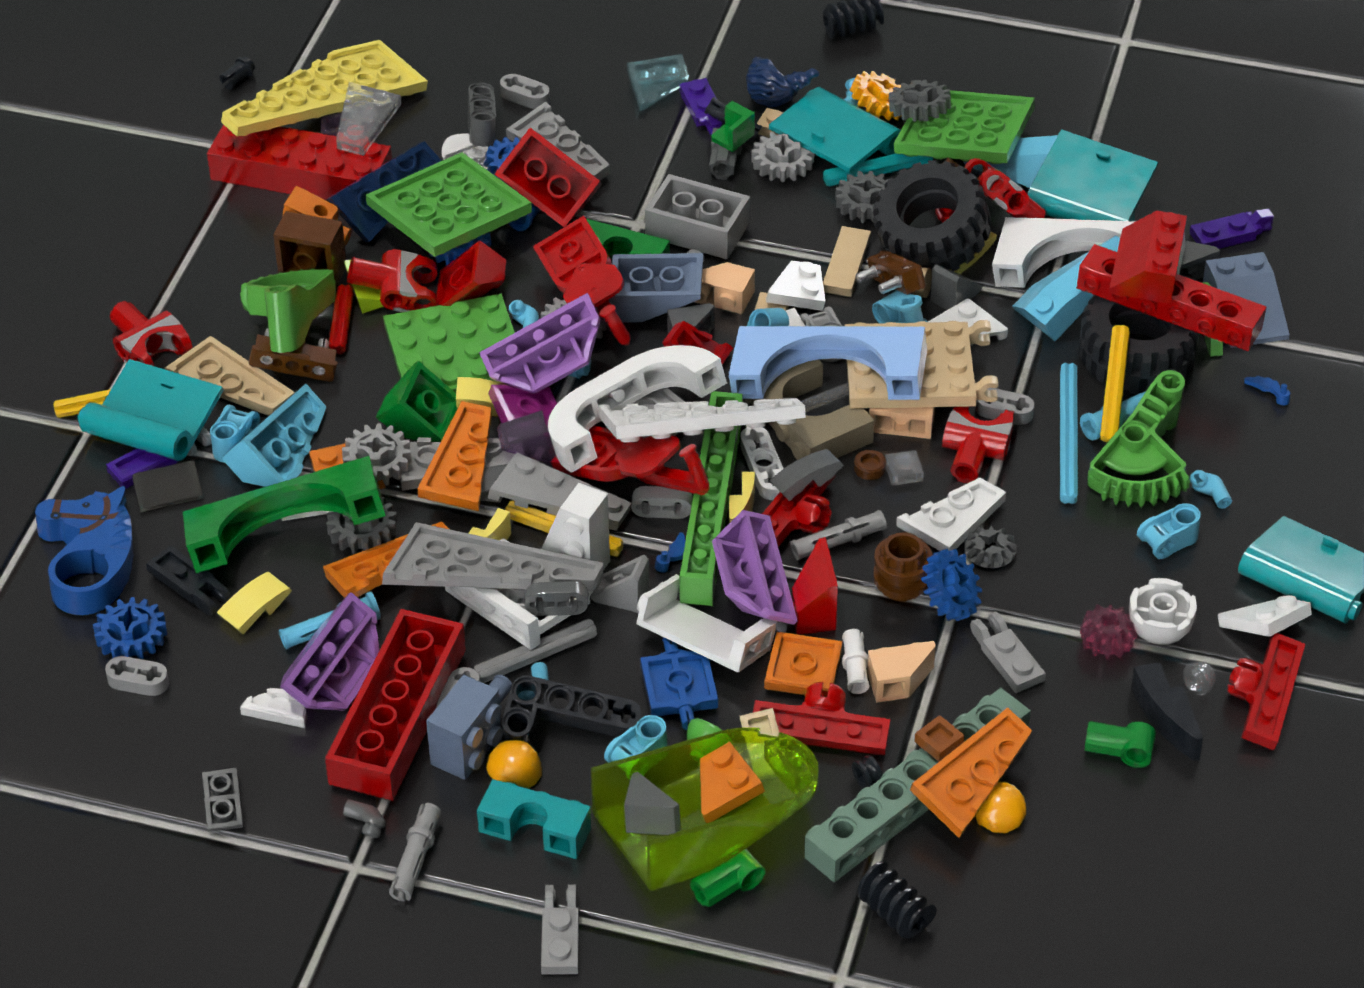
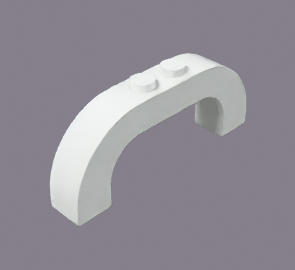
M677 345L656 348L626 360L570 392L554 407L548 420V431L558 461L572 473L598 458L591 434L588 431L592 426L602 421L599 418L598 405L609 404L610 411L621 410L626 407V404H632L653 391L667 387L686 388L703 398L727 384L721 359L712 352L695 346Z

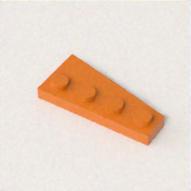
M461 401L417 488L418 498L479 511L492 418L491 407Z
M442 521L431 525L449 529ZM407 535L323 566L325 577L344 598L350 592L356 597L367 593L382 584L383 572Z
M1007 707L914 781L910 791L960 838L1023 748L1032 730Z

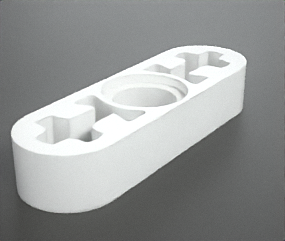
M747 427L741 432L742 453L750 472H755V484L759 494L764 499L773 501L780 491L775 486H772L771 483H768V478H773L784 468L768 431L763 427ZM753 440H755L757 443H760V448L756 449V445ZM764 459L769 460L772 464L769 466H759L756 462Z

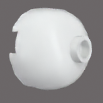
M1167 578L1150 579L1148 585L1142 586L1139 589L1137 587L1134 588L1129 601L1130 623L1137 634L1147 642L1157 645H1169L1178 642L1190 632L1196 617L1197 604L1195 596H1190L1189 593L1182 589L1183 584Z

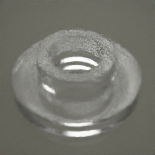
M1192 662L1184 668L1183 678L1189 690L1197 695H1204L1212 689L1216 676L1210 665L1205 662Z

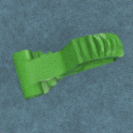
M330 269L290 270V272H279V274L259 277L257 280H251L241 285L240 297L244 309L250 315L267 317L271 351L278 353L291 352L303 345L312 320L336 299L334 271Z
M1167 370L1155 378L1131 416L1091 461L1087 485L1102 494L1103 501L1110 497L1113 498L1115 505L1121 500L1126 501L1128 507L1132 502H1138L1139 506L1142 507L1145 501H1149L1154 506L1158 499L1166 503L1169 496L1177 498L1180 490L1186 492L1189 488L1190 479L1185 471L1186 463L1160 438L1165 434L1166 430L1173 429L1179 420L1185 387V379L1179 372ZM1107 466L1123 474L1144 475L1157 471L1162 467L1169 475L1147 481H1131L1113 477L1102 472V470Z

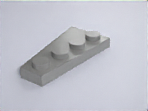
M544 102L506 129L508 139L514 141V138L518 137L520 141L528 129L532 128L597 179L602 180L610 174V164L590 145H585L581 141V136L575 130L571 131L565 125V120L559 114L555 115L551 111V106L547 102Z
M418 438L417 442H410L412 461L408 463L409 470L408 472L400 471L402 491L418 488L441 442H431V438ZM489 438L485 468L508 465L516 453L525 456L521 439Z
M516 453L489 489L488 499L499 501L500 497L515 500L514 505L528 508V505L531 504L547 508L546 513L557 515L560 507L578 483L605 493L608 492L520 453ZM608 493L609 529L617 531L630 511L631 502Z

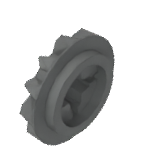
M991 525L988 530L978 526L975 533H968L964 549L966 556L976 565L985 568H999L1009 564L1014 559L1017 545L1014 541V535H1007L1005 528L997 531ZM992 542L996 543V546L992 545L990 548H987L985 550V544L990 545Z

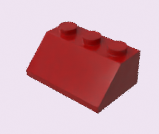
M532 128L528 129L495 173L498 178L563 227L567 226L580 213L602 185L599 179Z
M1155 211L1122 228L1109 294L1171 304L1185 232L1186 215Z

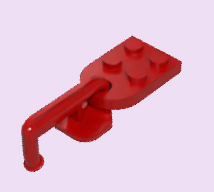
M583 215L534 245V250L559 291L563 293L566 303L568 304L588 293L594 306L600 312L599 316L604 318L616 340L621 345H629L631 340L630 334L616 313V306L611 305L608 300L622 290L624 279L617 267L612 264L608 253L585 216Z
M592 426L588 431L591 434L598 458L572 473L560 464L557 457L550 461L553 468L560 472L597 481H615L631 476L647 484L698 495H705L710 490V483L701 459L695 450V444L688 445L679 452V456L684 458L690 472L664 466V463L681 447L679 439L675 436L664 439H655L652 436L643 438L641 436L640 440L636 442H621L620 439H616L608 428Z

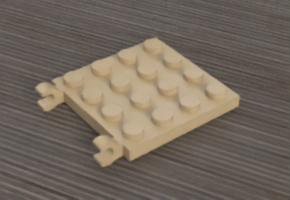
M979 320L971 327H968V322L958 321L887 322L874 324L859 322L845 324V326L925 327L927 343L920 400H888L887 385L875 370L862 363L846 360L850 409L976 406V400L986 402L997 401V390H987L988 388H998L996 376H985L975 383L970 344L990 345L989 334H980L981 332L991 331L990 321Z

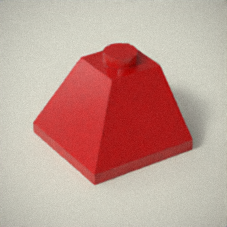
M478 241L440 270L436 306H451L458 301L481 297L491 289L498 288L506 277V259L482 241Z
M826 537L818 539L792 587V601L798 620L795 623L797 635L836 630L838 584Z

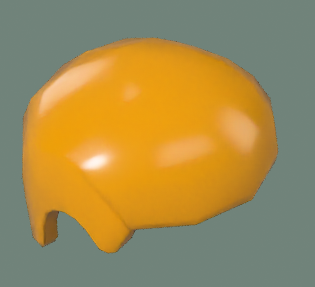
M510 740L501 742L488 756L486 769L489 776L494 780L511 782L517 786L529 789L542 776L540 758L532 746L525 741Z
M998 782L975 815L978 825L985 827L993 833H1008L1018 828L1025 819L1027 812L1024 796L1014 785L1007 782Z

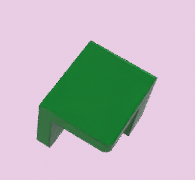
M731 101L725 106V124L711 135V141L734 152L754 135L755 112Z

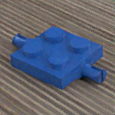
M663 637L662 641L665 652L656 656L640 658V667L650 713L655 716L680 714L682 728L687 730L688 722L690 723L691 719H694L693 712L718 708V695L709 658L694 651L679 650L677 643Z

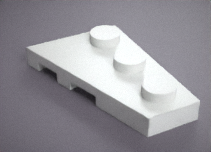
M978 478L949 492L947 498L935 504L930 501L922 505L920 511L910 516L905 513L897 517V527L907 533L916 535L939 551L957 549L967 539L968 533H973L978 526L1005 502L1006 492L984 479Z

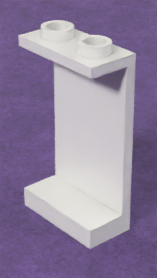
M677 574L661 582L647 593H643L637 603V610L639 611L637 625L736 672H740L771 650L777 621L763 618L747 630L742 631L685 603H680V601L676 600L680 586V579Z

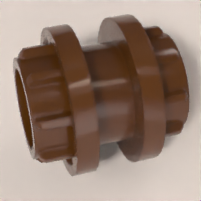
M907 532L889 535L888 538L881 541L876 547L874 556L873 579L878 590L885 596L899 602L916 599L928 589V586L921 580L922 577L927 576L922 568L924 565L929 564L927 558L932 556L930 547L921 538Z

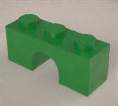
M586 219L611 260L613 255L670 254V240Z

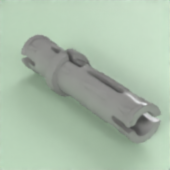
M881 510L857 519L854 517L847 518L845 523L798 540H792L790 542L792 554L797 561L810 556L816 545H813V543H816L819 538L826 537V539L834 537L827 540L829 549L850 541L853 543L859 542L864 536L887 529L886 519Z
M432 803L420 805L415 824L408 830L406 835L407 845L396 871L394 881L389 889L391 897L398 901H406V899L409 901L411 899L426 852L435 841L434 830L442 812L438 806Z

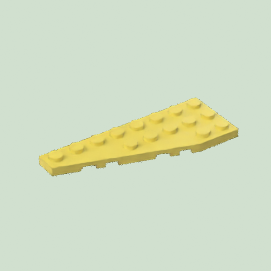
M381 40L333 50L328 53L327 59L323 61L317 59L312 62L311 68L307 70L299 69L274 83L270 91L261 90L256 93V98L252 101L247 102L243 100L222 112L221 122L237 137L247 136L251 133L271 130L275 127L295 124L312 118H320L321 116L333 113H341L345 110L365 107L369 104L389 101L402 96H410L414 93L426 91L428 81Z

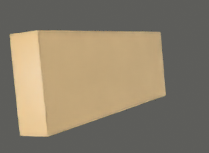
M842 226L823 281L824 293L852 297L857 281L855 274L860 272L871 239V231Z

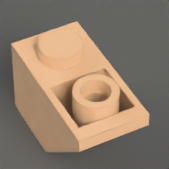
M728 262L703 269L701 299L695 302L700 304L710 303L715 305V308L742 315L755 292V269Z
M934 641L868 650L867 674L876 703L909 698L934 668L936 648Z

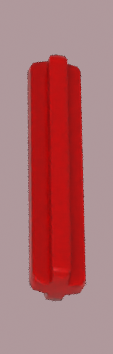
M341 284L337 287L329 337V349L336 350V353L340 355L346 350L354 296L353 287L349 284L346 286Z

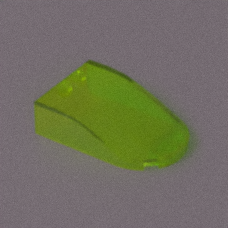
M760 728L726 729L592 767V813L650 891L688 880L716 868L744 851L796 813L816 793L819 777L818 762L813 752L804 743L790 735L781 732L778 737L760 734ZM730 742L761 780L765 792L713 822L705 823L701 813L700 758ZM638 771L679 804L681 831L669 835L626 833L624 803L633 773Z

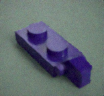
M696 79L680 83V95L696 126L705 125L711 136L713 128H720L722 122L704 113L713 97L717 99L707 79Z
M1269 209L1256 210L1253 214L1252 212H1243L1191 225L1190 235L1196 243L1215 246L1220 249L1256 240L1257 235L1272 229L1274 215Z

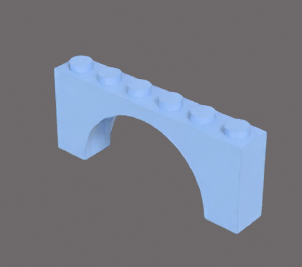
M739 326L729 371L731 393L743 394V399H763L770 384L786 370L808 361L835 358L856 361L875 370L887 385L888 400H920L927 355L925 327Z

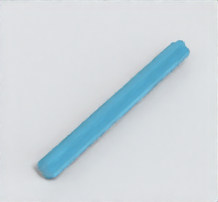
M1065 362L1061 365L1060 500L1064 504H1075L1078 496L1077 366L1074 363L1068 364Z

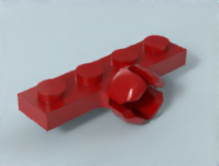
M835 476L831 480L826 481L821 487L812 480L800 494L794 496L790 501L779 492L762 514L770 516L778 547L794 529H801L803 532L814 534L828 527L832 515L829 507L830 501L820 495Z
M1276 633L1269 640L1263 664L1248 658H1240L1237 661L1239 666L1232 670L1229 678V683L1232 685H1227V692L1231 696L1246 700L1250 704L1241 738L1271 750L1275 749L1284 723L1305 643Z
M824 682L811 684L807 687L804 702L797 706L755 700L753 713L773 708L781 741L884 756L886 754L891 719L846 712L844 710L846 694L838 685L830 683L826 698L822 694Z

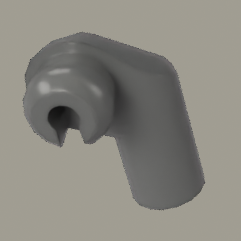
M350 799L347 800L343 811L344 816L365 822L362 828L364 835L374 838L380 837L382 827L385 828V820L379 810L368 804Z

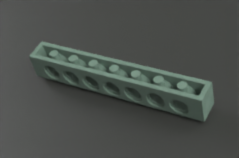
M999 688L992 695L984 696L977 706L967 714L959 715L952 725L964 734L965 742L1007 707L1029 727L1031 710L1005 690ZM923 748L913 750L905 761L896 768L888 769L881 779L871 787L863 788L846 806L838 807L830 818L821 825L813 826L805 836V859L830 880L836 882L929 810L910 791V788L914 781L939 761Z

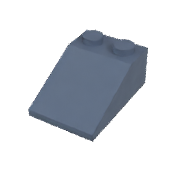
M1264 252L1206 260L1203 282H1208L1212 287L1267 306L1263 328L1253 345L1289 339L1290 334L1274 272Z
M703 253L613 255L612 264L617 267L622 275L624 286L609 301L611 305L616 306V313L621 321L627 323L644 322L667 313L668 309L679 308L700 300Z

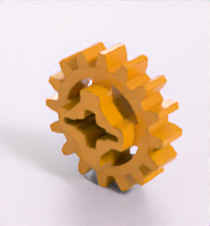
M865 71L861 75L857 74L850 88V92L853 93L852 99L859 100L857 105L866 107L868 113L878 118L882 115L889 121L891 117L899 120L900 116L895 117L894 113L889 111V93L893 92L894 87L901 88V85H896L895 79H891V77L883 73L881 76H878L874 71H871L870 75Z

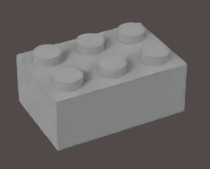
M671 174L667 175L645 209V234L670 240V244L688 249H696L702 253L723 259L729 258L750 224V196Z

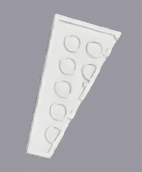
M797 398L761 399L754 401V406H748L747 403L738 402V400L725 401L723 407L709 406V401L657 403L654 405V409H648V407L638 404H626L623 410L612 411L609 409V404L598 405L599 418L616 439H620L621 442H636L640 440L641 436L650 435L655 439H664L671 437V433L683 432L685 435H698L703 433V429L715 428V431L726 432L733 430L734 426L746 425L748 428H760L765 426V422L777 421L778 424L788 425L796 423V419L806 418L805 405Z

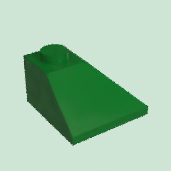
M418 360L385 396L376 418L387 428L390 425L393 426L394 434L402 431L404 438L413 440L431 438V442H441L458 409L456 393Z

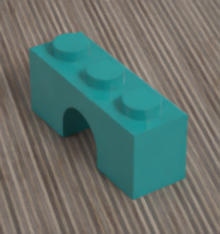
M492 779L477 809L478 831L480 833L511 841L515 832L520 827L527 824H537L543 827L545 851L573 859L578 858L592 828L591 806L576 800L570 801L552 796L543 791H534L517 786L511 782H501Z

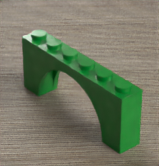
M370 456L183 511L186 546L195 572L199 573L228 564L231 551L244 537L268 523L287 516L312 511H332L346 515L352 520L354 525L386 516Z

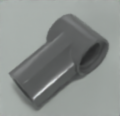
M713 128L712 134L716 132L719 128ZM711 141L712 154L709 163V173L713 174L716 179L727 180L730 175H734L737 155H741L742 145L734 152H731Z

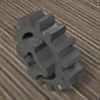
M912 80L911 84L901 83V88L894 87L893 92L889 93V111L893 112L895 117L902 115V120L912 118L913 122H916L917 120L928 121L929 117L937 119L939 118V113L947 114V109H951L950 89H946V85L938 86L937 81L927 83V80Z
M858 171L857 177L848 174L847 181L840 180L839 187H836V208H841L842 215L849 213L850 220L858 217L861 223H864L866 219H871L873 222V205L877 202L876 197L881 189L885 190L884 184L889 179L884 180V174L876 177L873 171H869L865 175Z
M381 496L386 515L380 518L382 523L379 522L378 518L354 525L352 520L346 515L328 512V522L326 524L328 535L331 536V542L333 544L339 543L340 550L342 551L347 547H351L352 554H355L358 549L365 551L370 547L381 545V542L391 541V535H396L397 517L396 512H393L392 504H384V497Z

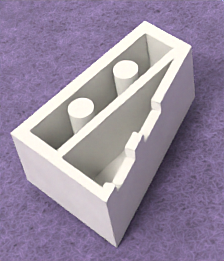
M578 483L560 507L542 550L604 563L605 568L610 561L608 493Z

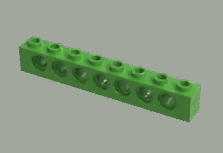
M713 391L711 392L709 406L723 407L725 401L730 400L743 402V394ZM742 425L734 426L733 430L726 432L715 431V428L705 429L700 459L710 483V490L705 495H693L679 576L680 603L713 606L719 568L712 540L726 526L729 495H731Z

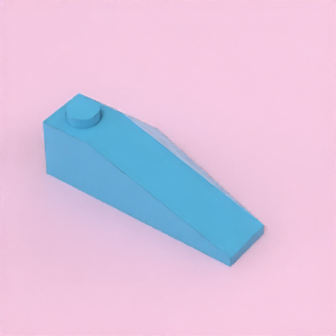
M1058 135L1020 138L1008 163L997 165L987 163L1004 173L1018 186L1023 185L1030 188ZM981 164L975 165L973 167L974 169H977L981 172L983 171V167Z
M1114 236L1099 246L1117 252L1120 238ZM1089 252L1033 284L1012 306L1018 313L1054 341L1083 313L1084 308L1088 305V301L1094 296L1091 293L1076 288L1079 266Z
M305 384L227 452L222 459L240 480L245 483L266 487L296 478L303 470L304 465L302 463L311 449L310 442L313 435L318 431L326 405Z

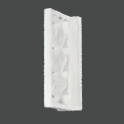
M504 538L500 540V541L509 542V541H507V540L504 539ZM445 587V590L530 650L541 644L540 634L570 616H547L539 621L537 617L526 610L525 603H515L511 600L513 596L525 598L526 589Z

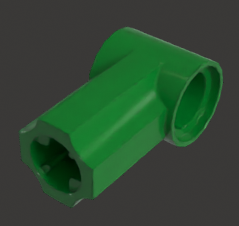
M1090 721L1084 751L1121 757L1125 764L1134 768L1146 767L1152 759L1156 730L1144 722H1132L1127 727Z
M737 844L730 847L722 855L717 865L690 880V888L696 900L703 907H710L738 889L744 892L752 890L763 880L766 871L743 845Z

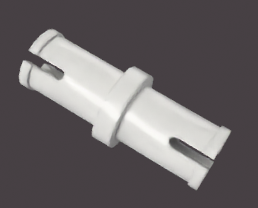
M849 629L842 635L845 651L842 664L843 668L847 670L848 690H851L853 694H861L869 689L866 669L868 666V655L864 651L863 632L860 633L858 629Z

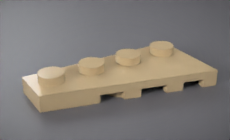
M209 336L165 367V370L222 386L224 391L221 398L268 416L295 393L261 369L249 365L248 360L212 336Z

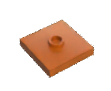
M776 632L764 681V689L805 695L807 687L811 684L824 682L822 694L827 698L830 683H835L843 641Z

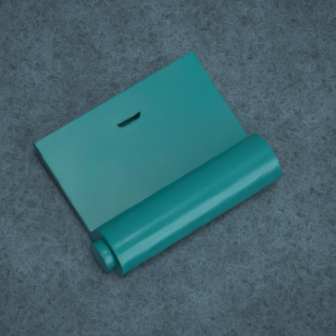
M821 87L810 90L802 99L769 124V129L773 132L787 134L788 138L792 141L800 142L801 147L849 173L877 150L886 155L894 154V142L901 129Z
M1061 129L1028 191V196L1045 209V215L1056 219L1134 221V212L1158 167V162Z
M129 359L103 404L94 402L86 404L78 414V423L80 429L85 433L181 461L189 453L221 397L224 388L213 383Z
M1285 516L1280 518L1246 549L1239 563L1238 573L1286 596H1295L1296 600L1310 602L1311 608L1345 624L1350 619L1355 620L1362 609L1363 603L1359 599L1364 592V553Z

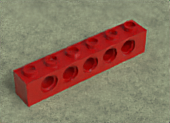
M1094 244L1079 266L1077 289L1245 351L1250 350L1263 328L1267 306L1176 274L1171 304L1109 294L1117 252Z

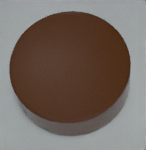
M875 450L861 451L854 459V471L858 477L865 480L879 479L886 471V459L882 453Z

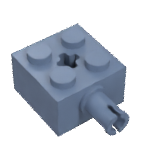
M463 674L426 720L431 765L463 780H466L473 770L480 768L487 752L492 746L498 745L503 735V728L501 727L502 707L500 703L510 693L512 686L511 681L507 677L496 675L493 681L487 685Z

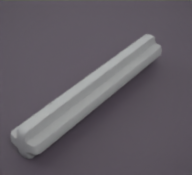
M591 619L583 620L540 638L541 644L532 650L523 645L475 665L474 670L479 674L480 682L486 683L493 680L496 675H505L594 638L597 635L596 626Z

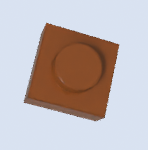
M940 715L915 733V743L937 761H941L964 742V734Z

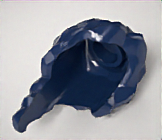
M755 56L749 65L746 75L747 90L750 97L756 103L768 107H779L792 101L793 97L798 94L799 89L802 90L806 85H809L812 78L818 77L820 73L816 69L811 68L805 72L794 71L784 76L775 68L770 59Z

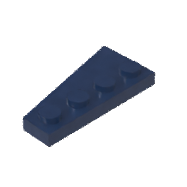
M425 141L420 142L326 200L338 207L339 215L364 243L370 242L389 221L367 205L366 194L439 163L442 160Z

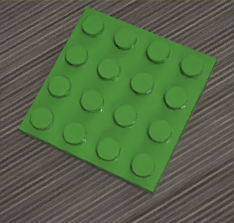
M950 90L951 109H947V114L939 113V118L929 117L928 121L917 120L913 122L912 118H908L894 142V153L904 154L908 157L919 155L930 156L935 159H960L964 162L980 158L985 162L996 165L1008 163L1034 111L1035 97Z
M463 152L366 194V202L370 208L434 257L444 254L464 243H468L481 235L492 232L505 224L516 221L532 212V205L529 200Z
M502 294L458 301L451 306L438 305L383 316L385 330L400 379L419 360L455 393L457 391V377L496 381L489 376L479 352L515 333Z

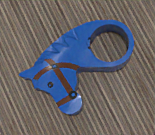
M124 486L110 494L95 491L93 495L79 500L48 499L39 503L36 507L35 515L38 536L46 541H64L67 544L52 559L48 568L51 598L54 604L64 612L74 615H89L105 609V606L112 604L122 593L128 582L133 564V537L131 520L126 509L127 501ZM96 572L105 576L98 583L86 587H73L63 583L69 577L77 574H94Z

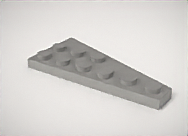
M416 522L383 572L382 585L527 589L531 584L538 582L574 581L584 584L588 591H594L603 575L604 563Z

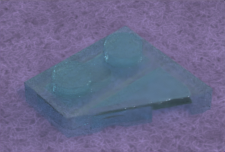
M682 54L627 63V72L640 111L645 110L678 89L680 83L688 82L689 74Z

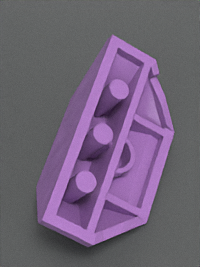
M586 293L479 352L491 379L535 394L589 364L601 319L589 294Z
M742 510L712 540L725 595L743 612L794 625L798 620L770 516Z
M350 592L309 640L284 674L280 687L305 708L345 711L358 694L379 652L378 634L375 625L377 623L376 612Z

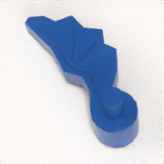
M1245 377L1244 384L1256 387L1263 392H1271L1276 396V402L1279 405H1288L1290 403L1291 392L1287 389V384H1281L1280 389L1279 383L1270 377Z
M682 532L669 545L668 552L662 551L656 557L655 569L658 572H667L670 561L683 559L686 540Z

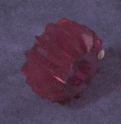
M1109 603L1107 608L1097 604L1093 611H1087L1083 623L1080 625V634L1083 639L1084 648L1092 649L1093 656L1100 653L1104 654L1106 659L1112 654L1121 658L1124 652H1131V648L1134 646V641L1137 638L1134 623L1130 621V614H1125L1124 606L1115 609L1111 603Z

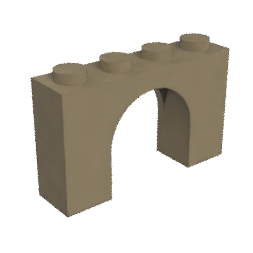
M818 359L786 370L770 384L763 399H792L821 387L823 384V363ZM745 399V401H746L748 404L751 403L753 406H754V401H756V400H761V399ZM850 404L829 414L820 416L806 415V418L796 419V423L782 425L778 424L777 421L768 422L775 430L778 439L782 442L784 441L790 447L797 460L828 449L836 458H839L873 443L874 419L864 408L850 409Z

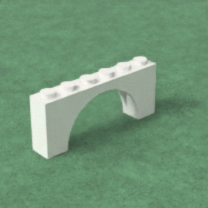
M1006 217L992 263L995 287L1025 288L1031 275L1043 264L1065 254L1090 251L1094 244L1101 245L1114 236L1120 238L1122 228L1136 221ZM1184 233V237H1183V243H1182V248H1181V253H1180V259H1179L1177 274H1179V272H1180V268H1181V264H1182V259H1183V255H1184V251H1185V247H1186V245H1185V233Z

